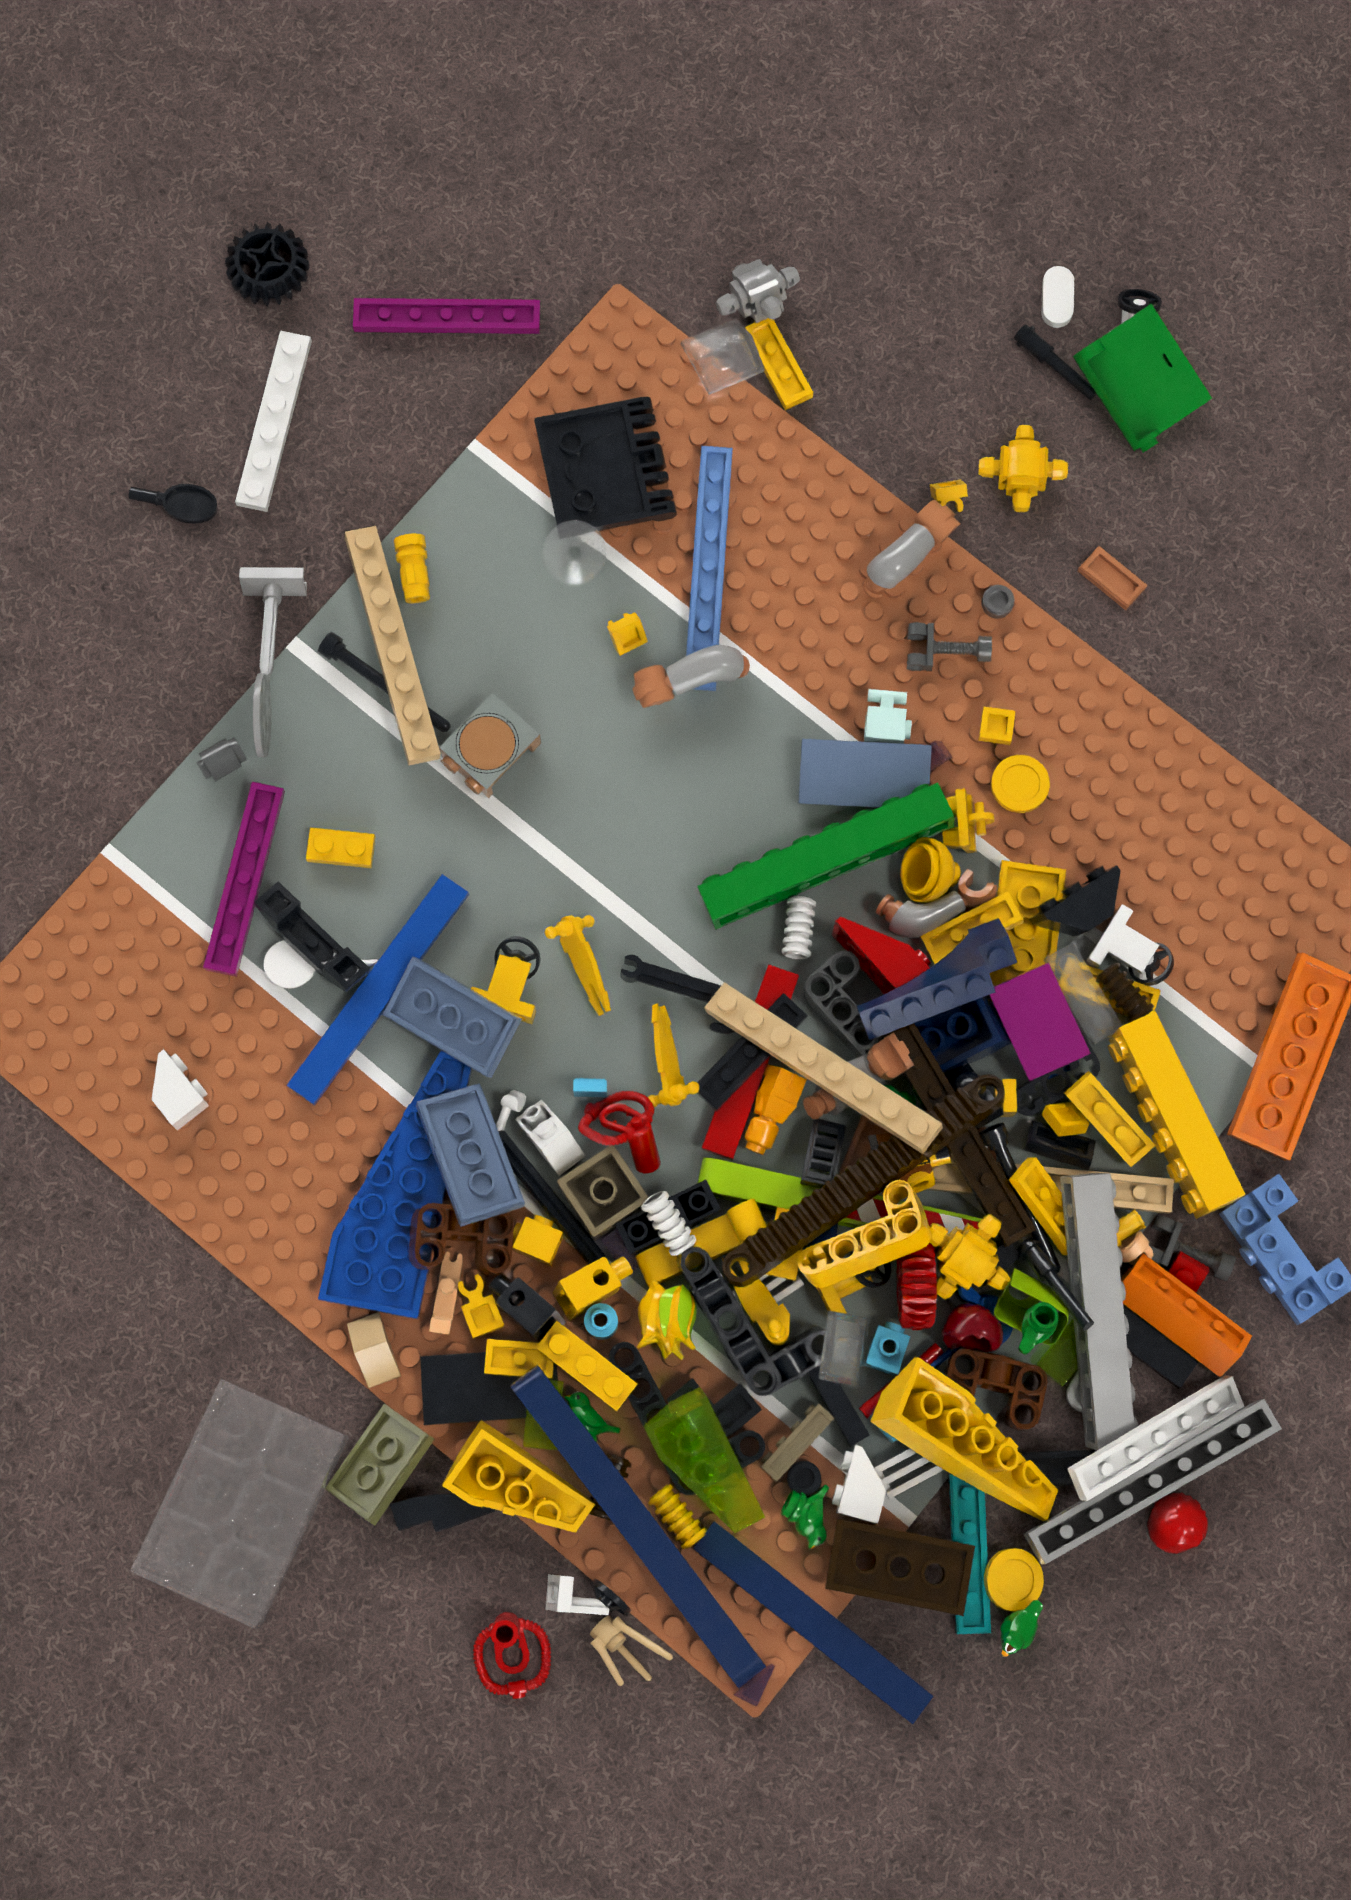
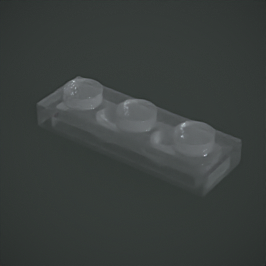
M1074 942L1043 960L1045 963L1049 962L1067 1002L1093 1046L1112 1036L1119 1027L1123 1026Z

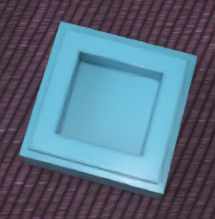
M575 1078L573 1080L574 1097H607V1080Z

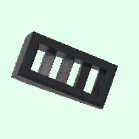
M821 1119L813 1120L800 1184L822 1188L826 1181L834 1179L838 1170L846 1130L845 1125ZM810 1168L828 1172L829 1175L812 1172Z

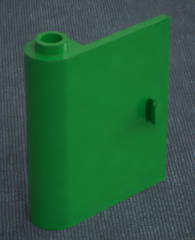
M1152 304L1073 356L1075 362L1133 451L1140 448L1142 453L1159 443L1156 439L1159 434L1213 399Z

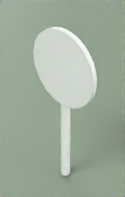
M285 940L274 944L264 958L266 976L273 984L282 988L300 987L306 984L315 973V969ZM377 959L362 960L367 966H375L378 962Z

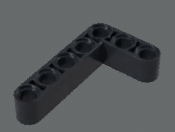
M620 1342L612 1347L609 1361L632 1380L643 1379L650 1384L651 1389L646 1397L637 1398L631 1393L628 1399L679 1493L686 1496L695 1495L754 1463L763 1455L765 1442L762 1436L755 1431H745L695 1458L638 1349L629 1342ZM623 1349H627L634 1354V1362L626 1368L620 1367L615 1363V1355ZM655 1409L663 1411L667 1417L665 1425L658 1429L651 1427L647 1423L648 1414ZM752 1437L758 1442L759 1451L756 1455L751 1457L745 1456L740 1451L742 1439ZM669 1440L679 1441L683 1447L681 1456L676 1459L666 1457L663 1452L664 1444ZM715 1454H723L728 1458L729 1467L723 1473H716L710 1468V1458ZM686 1470L696 1472L699 1477L698 1486L692 1490L684 1489L679 1482L681 1473Z

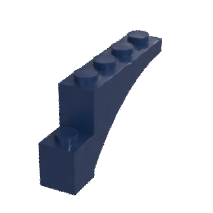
M997 918L968 929V935L949 954L928 970L902 986L857 1006L869 1040L995 993L989 973L1017 963L1009 936L1000 919Z

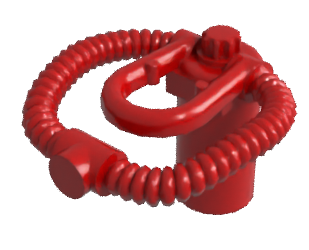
M619 1091L612 1094V1096L608 1095V1097L601 1101L590 1102L585 1106V1115L578 1124V1130L582 1135L598 1144L601 1143L602 1145L609 1146L623 1144V1142L626 1143L628 1141L635 1168L639 1173H652L661 1165L651 1126L655 1109L648 1097L636 1091ZM623 1100L638 1102L644 1107L645 1112L641 1114L625 1104L616 1102ZM615 1111L623 1112L627 1117H632L626 1126L618 1124L617 1120L611 1122L606 1118ZM599 1118L604 1128L621 1134L615 1135V1137L605 1136L589 1128V1125Z
M503 1612L496 1617L494 1623H490L488 1627H485V1630L481 1631L482 1633L478 1634L473 1645V1660H475L474 1664H476V1671L480 1675L481 1683H483V1686H486V1690L489 1689L490 1693L493 1691V1694L497 1693V1695L509 1694L512 1696V1699L525 1697L527 1690H534L535 1687L542 1686V1682L545 1683V1679L548 1678L549 1670L551 1669L549 1667L551 1666L550 1658L552 1657L550 1655L551 1647H549L551 1644L548 1643V1636L540 1625L533 1623V1621H525L523 1618H518L514 1613ZM524 1629H528V1631L533 1632L537 1636L541 1647L542 1666H540V1672H538L535 1678L527 1681L524 1679L508 1682V1685L505 1684V1686L504 1684L498 1685V1683L492 1681L486 1666H484L485 1663L482 1656L484 1643L491 1637L495 1646V1659L498 1667L508 1674H517L527 1667L530 1658ZM518 1639V1647L522 1650L523 1659L517 1666H508L503 1661L502 1652L504 1648L513 1646Z

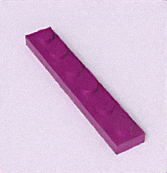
M354 298L353 330L354 332L540 334V300Z
M257 782L251 783L203 968L207 971L235 977L238 975L255 910L254 902L258 898L285 794L284 788Z

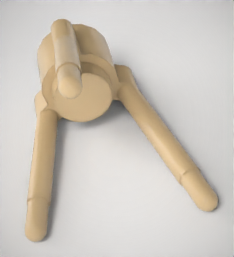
M610 1615L604 1617L590 1632V1636L594 1639L591 1645L599 1652L618 1686H622L624 1681L609 1656L607 1649L611 1653L618 1650L646 1681L652 1679V1676L623 1645L626 1640L623 1632L665 1659L672 1660L673 1658L671 1653L626 1625L619 1616L615 1619Z

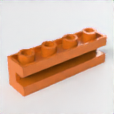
M1144 1253L1140 1255L1132 1268H1129L1121 1278L1126 1290L1123 1304L1219 1377L1242 1356L1252 1338V1335Z

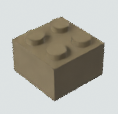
M612 1145L557 1180L559 1189L594 1241L616 1228V1223L640 1212L643 1202L649 1198L616 1147Z

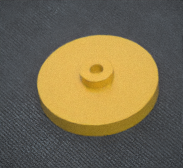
M1014 755L1004 759L997 765L991 778V791L995 800L1003 808L1015 813H1026L1038 808L1046 799L1050 788V779L1045 767L1038 760L1026 755Z
M1007 1548L997 1552L989 1560L984 1572V1587L989 1599L997 1607L1006 1611L1016 1612L1025 1609L1033 1600H1038L1041 1595L1044 1583L1043 1571L1039 1562L1031 1553L1022 1549Z

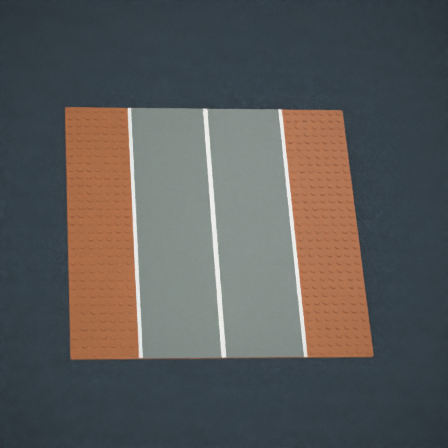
M615 284L381 542L426 704L433 711L448 720L451 725L448 732H441L433 726L438 746L440 747L492 692L540 734L541 744L533 753L527 749L492 786L493 794L490 798L486 797L482 792L479 795L475 794L465 784L466 778L458 771L453 774L441 763L443 759L441 755L438 760L408 766L389 695L339 659L337 661L332 658L328 660L317 652L319 645L326 635L334 632L343 639V643L348 651L383 675L355 573H353L274 660L273 672L269 682L272 725L268 756L258 757L254 743V682L0 963V1075L381 1401L433 1437L435 1440L432 1444L454 1462L462 1446L479 1422L424 1426L420 1357L486 1352L487 1339L538 1342L502 1311L499 1306L498 1309L505 1327L473 1339L461 1306L470 1302L468 1298L460 1293L459 1289L450 1334L430 1332V1322L442 1266L441 1262L439 1265L429 1269L418 1320L379 1312L401 1377L369 1388L354 1354L347 1323L377 1312L318 1300L332 1233L338 1223L341 1222L349 1208V1204L354 1196L357 1195L375 1160L392 1132L395 1131L403 1117V1113L408 1105L411 1104L421 1087L422 1081L442 1050L385 1017L382 1013L315 1106L288 1088L287 1084L370 972L347 992L331 983L316 970L313 977L300 987L288 989L276 986L266 976L264 958L274 944L284 939L269 924L256 906L237 977L207 971L203 968L252 782L276 786L285 790L258 898L279 881L301 902L302 910L342 948L348 947L361 960H379L442 874L468 891L469 896L428 950L422 961L470 989L471 987H476L488 991L496 967L494 961L495 951L503 940L513 936H520L530 940L538 948L541 958L540 966L535 975L526 981L520 999L522 1002L535 1005L536 1015L533 1024L520 1022L492 1078L486 1077L472 1069L468 1086L481 1084L495 1124L502 1110L501 1099L505 1095L509 1094L511 1090H516L526 1095L523 1109L520 1112L511 1110L504 1131L585 1230V1226L559 1189L557 1180L609 1145L598 1144L579 1132L578 1124L585 1115V1106L590 1102L601 1101L605 1097H574L573 1080L575 1078L607 1080V1097L619 1091H636L646 1097L657 1095L663 1088L661 1075L658 1073L654 1027L653 1023H651L652 1005L658 1003L659 1007L665 1005L669 1015L680 1075L684 1077L685 1085L691 1081L698 1082L742 1037L737 1032L719 1034L711 1031V1023L721 1022L706 1013L704 1008L708 1004L706 1002L638 981L633 983L624 981L620 977L621 969L628 970L629 972L636 970L634 966L624 963L625 956L630 954L636 955L643 962L721 986L725 982L754 1002L768 964L798 974L799 979L791 1000L808 1017L797 1030L847 1062L857 1057L804 998L807 978L835 953L844 951L840 944L832 937L835 921L841 916L904 942L915 951L917 949L921 950L931 962L929 967L935 965L921 937L906 938L896 935L889 930L890 923L885 920V915L880 917L876 914L879 903L888 894L894 897V902L897 900L902 903L912 901L906 895L900 878L902 859L909 847L795 895L809 897L816 901V907L812 909L815 911V917L811 919L814 921V927L810 928L813 931V936L809 938L812 941V946L808 948L811 951V956L806 959H792L782 954V948L786 946L783 944V939L787 937L784 934V929L788 927L785 924V919L789 917L786 914V909L790 908L787 904V899L715 930L697 887L702 884L704 879L711 875H724L731 872L732 868L741 862L750 861L752 863L761 859L763 854L775 848L782 850L791 846L793 841L805 835L812 837L821 833L823 828L832 823L839 822L842 824L851 820L853 815L862 810L868 809L872 811L877 809V807L798 804L802 739L864 742L868 706L880 707V703L867 702L868 689L907 692L906 705L893 704V708L907 709L906 720H912L910 739H904L903 744L932 745L930 785L938 782L945 798L956 796V789L965 788L966 794L972 795L974 813V803L983 802L984 812L994 814L995 822L986 825V835L977 836L975 826L977 852L966 853L962 848H947L951 852L954 862H957L960 866V877L967 869L973 872V884L969 889L979 891L985 888L987 883L992 882L998 887L1000 863L1002 860L1066 869L1064 889L1078 881L1082 885L1088 881L1086 875L1102 865L1105 870L1118 865L1121 872L1114 914L1090 931L1077 936L1059 932L1054 970L1055 977L1059 981L1066 959L1082 964L1086 962L1122 904L1133 910L1125 925L1151 941L1167 946L1173 954L1174 967L1170 975L1161 983L1150 986L1161 990L1155 1011L1217 1137L1220 1136L1235 1115L1297 953L1303 952L1346 973H1349L1351 970V847L951 538L947 537L943 542L936 544L915 570L894 588H887L879 598L869 596L862 587V583L868 577V564L914 524V518L918 513L621 284ZM639 397H650L654 410L652 414L655 415L656 424L642 429L633 428L634 434L649 431L659 433L660 440L656 444L662 446L666 468L662 471L668 473L669 481L657 486H646L647 492L662 489L671 490L673 494L671 501L675 502L677 516L659 522L652 520L559 539L534 418ZM701 446L733 448L719 645L730 646L739 650L749 660V671L747 675L737 678L735 681H717L716 691L692 689L677 695L673 690L674 699L660 705L643 708L640 700H636L632 690L635 686L634 673L654 665H662L667 672L668 666L686 657ZM417 533L425 536V550H427L428 556L425 560V565L427 566L430 585V599L426 602H405L400 577V563L396 561L397 552H395L394 539L404 534ZM993 585L1006 586L1014 595L1015 601L1012 611L1004 618H992L983 611L981 604L983 595ZM636 612L641 620L648 642L619 656L607 629L608 621L612 620L614 623L624 618V613L632 614ZM915 622L934 623V640L940 641V643L941 641L943 643L944 641H952L953 643L972 642L973 644V642L978 640V636H992L991 662H978L977 657L973 654L936 653L933 654L932 671L908 670V654L922 653L926 655L927 640H909V624ZM984 706L1016 711L1010 745L978 741ZM235 737L247 760L241 763L242 767L216 782L212 776L206 779L196 763L202 760L199 753L225 738L228 741ZM1014 755H1026L1038 760L1047 770L1050 779L1049 792L1044 802L1038 808L1026 813H1015L1003 808L995 800L991 791V778L995 768L1001 761ZM957 817L954 818V827H958ZM310 827L375 834L372 868L307 862L306 852ZM942 832L930 837L943 843ZM958 883L954 887H950L944 895L952 891L958 893ZM912 901L913 903H916V904H925V903H920V902ZM572 915L583 918L586 915H591L595 919L594 925L590 928L585 927L582 932L586 942L588 941L604 989L608 992L611 1011L605 1012L602 1006L604 1015L598 1016L588 1001L590 998L575 972L569 954L565 953L562 948L560 936L558 935L554 939H548L545 936V929L549 926H556L565 916ZM510 942L506 944L512 951L521 950L525 955L533 953L531 948L523 943ZM500 949L499 955H505L502 949ZM1108 953L1097 968L1104 971L1112 964L1120 963L1121 967L1119 969L1122 972L1126 971L1128 973L1127 979H1133L1129 973L1128 965ZM1169 956L1160 960V967L1153 972V979L1165 971L1169 962ZM536 959L528 962L531 963L529 973H531L536 966ZM843 961L835 965V969L839 974L848 975L852 972V967L847 962ZM860 967L856 979L844 989L857 1006L884 995ZM1134 970L1137 978L1147 980L1145 971L1141 974ZM818 982L810 986V990L816 996H824L828 993V989L823 983ZM1064 995L1080 1030L1099 1060L1100 1071L1095 1078L1152 1140L1154 1132L1149 1122L1144 1123L1137 1109V1105L1140 1103L1135 1093H1130L1124 1084L1122 1075L1125 1072L1120 1062H1114L1108 1050L1110 1037L1119 1027L1128 1024L1130 1018L1106 1008ZM836 1007L832 1010V1014L837 1020L845 1021L850 1017L848 1010L844 1007ZM859 1031L854 1035V1039L859 1045L864 1046L872 1042V1039L869 1040L867 1033L864 1031ZM1012 1043L969 1064L975 1073L980 1076L990 1074L998 1077L1001 1081L1002 1079H1016V1089L1029 1081ZM163 1049L170 1057L176 1053L188 1068L183 1072L190 1082L196 1078L208 1093L203 1098L209 1106L178 1131L169 1123L152 1101L158 1053ZM772 1055L770 1056L767 1065L782 1067L805 1078ZM1080 1058L1078 1060L1080 1066L1073 1071L1066 1072L1070 1076L1072 1085L1077 1081L1073 1077L1075 1074L1090 1072L1089 1067L1093 1064L1091 1060L1085 1061L1083 1058ZM903 1073L892 1080H884L881 1083L891 1085L899 1092L907 1091L908 1094L914 1095L916 1107L924 1111ZM763 1075V1078H762V1081H761V1084H760L759 1088L761 1087L762 1082H763V1080H764V1077H765L764 1075ZM1058 1075L1047 1079L1046 1085L1048 1090L1052 1093H1058L1063 1090L1065 1086L1064 1078ZM807 1079L796 1105L797 1107L783 1124H776L779 1127V1132L772 1148L765 1150L764 1155L745 1148L747 1144L745 1133L753 1117H758L754 1113L756 1098L733 1161L702 1150V1145L715 1110L697 1093L687 1095L680 1105L672 1107L659 1104L654 1108L651 1126L661 1160V1165L656 1171L643 1174L636 1170L628 1141L619 1145L615 1144V1147L648 1197L660 1191H667L669 1197L697 1184L703 1158L724 1160L801 1178L814 1120L805 1111L803 1100L816 1092L817 1085ZM1040 1082L1034 1085L1038 1092L1033 1095H1028L1026 1092L1021 1094L1022 1101L1019 1102L1020 1107L1026 1106L1031 1109L1034 1107L1032 1101L1038 1096H1042L1043 1102L1049 1099L1042 1091ZM986 1086L993 1095L994 1087ZM1065 1096L1053 1104L1066 1103L1071 1101L1067 1096ZM540 1100H543L566 1126L585 1154L583 1159L560 1176L547 1163L515 1120L528 1107L535 1105ZM630 1100L616 1102L625 1104L641 1114L645 1112L644 1107L638 1102ZM850 1106L837 1115L833 1116L827 1113L819 1118L846 1126L837 1174L862 1114ZM1043 1110L1031 1116H1024L1017 1112L1013 1117H999L983 1126L988 1128L997 1123L1003 1122L1009 1133L1007 1147L1015 1164H1022L1028 1157H1036L1041 1165L1045 1167L1085 1170L1024 1150L1032 1120L1049 1125L1042 1116ZM615 1111L609 1114L606 1119L611 1122L617 1120L618 1124L626 1126L632 1117H627L623 1112ZM599 1118L589 1125V1128L605 1136L615 1137V1135L621 1134L604 1128ZM1091 1123L1086 1133L1077 1134L1096 1140L1092 1163L1089 1170L1086 1171L1171 1179L1166 1169V1165L1169 1163L1164 1153H1159L1156 1147L1152 1148L1136 1164L1130 1167ZM810 1168L812 1172L829 1175L828 1172ZM515 1175L525 1205L523 1208L508 1212L513 1218L514 1227L517 1222L523 1224L525 1217L534 1219L535 1215L553 1221ZM1178 1182L1173 1185V1194L1180 1186ZM446 1190L443 1204L450 1205L452 1203ZM929 1190L917 1193L924 1206L982 1219L986 1216L974 1195ZM716 1198L721 1211L691 1229L726 1214L729 1209L740 1203ZM759 1207L768 1225L769 1221H771V1214H776V1211ZM1114 1208V1213L1117 1214L1118 1219L1132 1211ZM1137 1211L1144 1221L1146 1228L1158 1214L1156 1212ZM491 1217L489 1229L497 1235L502 1231V1224L497 1218ZM553 1223L552 1228L560 1230L555 1223ZM838 1225L837 1235L854 1228ZM614 1228L595 1241L604 1252L609 1264L624 1256L633 1270V1274L620 1281L622 1286L618 1292L601 1302L610 1305L616 1311L618 1329L612 1337L606 1340H597L586 1331L584 1325L585 1313L569 1322L552 1293L560 1280L588 1265L564 1235L551 1267L519 1254L512 1248L510 1266L502 1273L512 1282L519 1277L551 1304L566 1321L563 1326L608 1361L610 1351L617 1343L629 1342L637 1348L642 1339L638 1306L649 1288L635 1260V1256L645 1250L630 1255L617 1228ZM1030 1233L1025 1237L1021 1238L1020 1240L1016 1241L1012 1245L1017 1249L1021 1242H1023L1027 1238H1033V1236ZM1047 1234L1061 1266V1270L1057 1275L1071 1292L1068 1256L1061 1254ZM998 1235L995 1238L991 1237V1240L996 1243L997 1248L1003 1244ZM446 1240L445 1252H450L451 1262L457 1260L459 1253L463 1256L460 1281H463L465 1289L468 1291L476 1289L477 1281L475 1280V1275L479 1274L484 1281L483 1297L493 1294L495 1301H497L499 1297L489 1289V1285L499 1274L486 1276L477 1270L475 1266L476 1243ZM934 1247L937 1273L936 1281L938 1280L940 1275L944 1276V1274L939 1271L938 1263L940 1260L937 1258L936 1254L939 1249L938 1247ZM489 1251L486 1256V1262L490 1267L497 1268L500 1263L499 1256L494 1251ZM851 1251L848 1252L844 1256V1258H848L850 1256ZM727 1253L712 1261L733 1292L735 1288L727 1281L722 1270L723 1262L721 1257L725 1258L729 1254ZM1019 1258L1005 1269L1009 1276L1015 1268L1039 1280L1027 1262L1021 1261ZM896 1260L890 1262L891 1276L887 1283L878 1288L864 1287L840 1299L847 1313L835 1321H832L817 1288L798 1269L797 1275L804 1285L777 1303L778 1306L783 1303L790 1313L789 1338L784 1345L791 1342L792 1337L794 1338L813 1327H821L835 1337L837 1350L826 1362L869 1433L868 1437L853 1446L863 1447L873 1467H876L910 1449L898 1440L891 1443L881 1430L870 1422L871 1418L866 1419L858 1409L895 1377L864 1366V1362L876 1327L878 1325L885 1327L886 1321L900 1325L896 1294ZM738 1261L735 1262L731 1269L737 1277L743 1276L744 1273ZM883 1264L879 1266V1270L885 1274V1268ZM682 1274L661 1283L665 1290L674 1286H681L682 1284L689 1290V1285ZM768 1276L761 1282L766 1286L778 1277ZM871 1276L873 1282L879 1283L882 1281ZM593 1279L596 1284L602 1286V1282L600 1280ZM784 1281L770 1291L771 1295L774 1297L793 1284V1281ZM1010 1282L1009 1292L1014 1298L1022 1300L1030 1296L1011 1286ZM994 1289L978 1294H989L999 1297L1002 1290ZM938 1294L936 1299V1318L933 1326L922 1330L905 1329L904 1334L911 1337L899 1373L914 1357H919L934 1343L944 1353L949 1349L943 1342L941 1334L949 1315L954 1309L946 1299H943ZM696 1302L697 1314L691 1332V1339L696 1349L692 1350L681 1342L680 1350L684 1355L683 1360L679 1359L674 1353L669 1354L664 1359L656 1342L638 1349L695 1458L742 1432L755 1431L764 1439L765 1451L754 1463L695 1495H683L675 1488L628 1398L616 1412L557 1366L559 1393L567 1404L566 1395H571L576 1391L585 1393L593 1408L607 1424L621 1428L619 1434L604 1433L598 1435L597 1444L605 1454L621 1457L632 1463L631 1468L627 1467L626 1471L629 1476L624 1479L766 1665V1668L739 1689L612 1521L588 1514L577 1532L574 1533L537 1523L535 1520L525 1517H517L592 1581L597 1579L611 1589L631 1609L630 1613L745 1712L752 1717H758L815 1646L695 1551L693 1548L699 1541L690 1548L682 1550L680 1547L682 1545L681 1541H676L674 1539L675 1533L667 1530L669 1525L661 1522L663 1517L660 1513L658 1515L655 1514L656 1508L654 1505H648L649 1499L667 1484H672L674 1486L673 1492L681 1495L679 1500L687 1503L685 1508L688 1511L692 1510L694 1512L692 1515L694 1520H700L698 1525L701 1529L705 1527L708 1530L715 1521L837 1619L855 1596L854 1594L825 1589L837 1519L906 1532L948 1479L949 1473L943 1470L891 1499H888L885 1494L878 1524L837 1514V1505H833L832 1500L836 1485H843L846 1472L841 1471V1465L845 1451L852 1452L853 1446H849L833 1419L792 1464L794 1465L800 1461H809L818 1467L821 1473V1484L817 1491L811 1495L816 1494L824 1485L830 1487L823 1498V1525L827 1533L826 1541L820 1546L809 1549L806 1538L796 1531L794 1522H788L787 1518L780 1514L791 1492L787 1484L789 1469L775 1482L761 1468L763 1465L761 1460L768 1452L773 1454L778 1449L775 1445L783 1436L786 1438L792 1433L790 1428L797 1420L802 1422L807 1417L804 1413L812 1404L815 1407L820 1404L828 1412L829 1410L808 1374L767 1396H759L752 1392L729 1360ZM732 1311L724 1312L719 1318L720 1327L724 1329L732 1327L735 1323V1314ZM1070 1313L1068 1317V1323L1064 1328L1063 1332L1073 1321V1316ZM599 1314L594 1319L595 1324L600 1327L606 1325L608 1321L604 1314ZM750 1321L766 1352L771 1354L784 1346L770 1343L757 1322L753 1323ZM1013 1328L1010 1337L996 1351L983 1353L1003 1355L1016 1361L1037 1366L1054 1344L1039 1343L1030 1353L1024 1355L1018 1349L1023 1337L1022 1332ZM819 1335L813 1339L811 1347L814 1352H821L825 1349L827 1345L826 1337ZM890 1340L883 1343L884 1351L887 1353L894 1352L895 1344ZM627 1349L620 1350L615 1355V1363L620 1367H629L634 1362V1354ZM965 1356L957 1357L955 1361L956 1369L962 1374H969L972 1370L971 1360ZM948 1359L936 1368L942 1374H945ZM766 1370L758 1371L753 1377V1383L756 1387L766 1385L769 1380V1374ZM1025 1372L1023 1374L1022 1384L1029 1377L1031 1372ZM692 1378L713 1404L717 1403L741 1383L762 1410L732 1435L723 1439L710 1440L694 1434L666 1399ZM643 1379L636 1380L635 1382L638 1385L632 1394L637 1398L646 1397L651 1389L650 1384ZM976 1387L975 1404L984 1414L989 1413L995 1419L1008 1403L1009 1395ZM658 1409L652 1410L647 1416V1423L653 1428H661L667 1421L666 1414ZM534 1418L484 1421L511 1439L590 1499L592 1494ZM746 1437L740 1442V1451L745 1456H754L759 1451L758 1442L752 1437ZM669 1440L664 1444L663 1452L666 1457L676 1459L681 1456L683 1447L679 1441ZM915 1453L882 1472L887 1477L923 1457ZM715 1454L710 1458V1468L714 1472L723 1473L728 1469L729 1461L725 1455ZM928 1462L889 1483L891 1489H894L937 1465ZM686 1470L681 1473L679 1482L684 1489L692 1490L698 1486L699 1477L696 1472ZM869 1550L860 1551L856 1556L857 1567L861 1570H869L873 1567L875 1563L873 1553Z

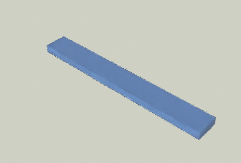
M701 446L686 656L698 650L719 645L733 448ZM716 682L696 687L694 690L716 691Z

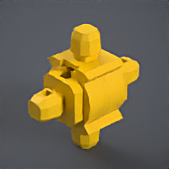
M1030 425L1018 426L1015 440L1009 441L1008 446H1001L999 460H994L995 457L979 459L978 474L988 478L998 475V489H1006V495L1012 496V506L1016 512H1027L1029 510L1031 497L1037 496L1038 490L1041 492L1045 491L1047 477H1051L1052 480H1063L1067 478L1068 463L1066 461L1053 459V462H1048V448L1046 446L1040 448L1041 443L1034 441V430Z
M988 1214L984 1216L977 1224L978 1230L967 1223L963 1230L955 1226L950 1234H948V1229L939 1224L932 1223L929 1226L931 1230L930 1243L934 1247L940 1246L936 1254L940 1260L938 1263L939 1271L944 1276L940 1275L937 1280V1294L943 1299H947L958 1289L957 1284L969 1290L972 1284L980 1287L987 1279L988 1285L997 1290H1004L1010 1282L1009 1274L1000 1266L996 1268L999 1261L996 1254L997 1246L990 1238H995L1001 1229V1221L993 1215Z

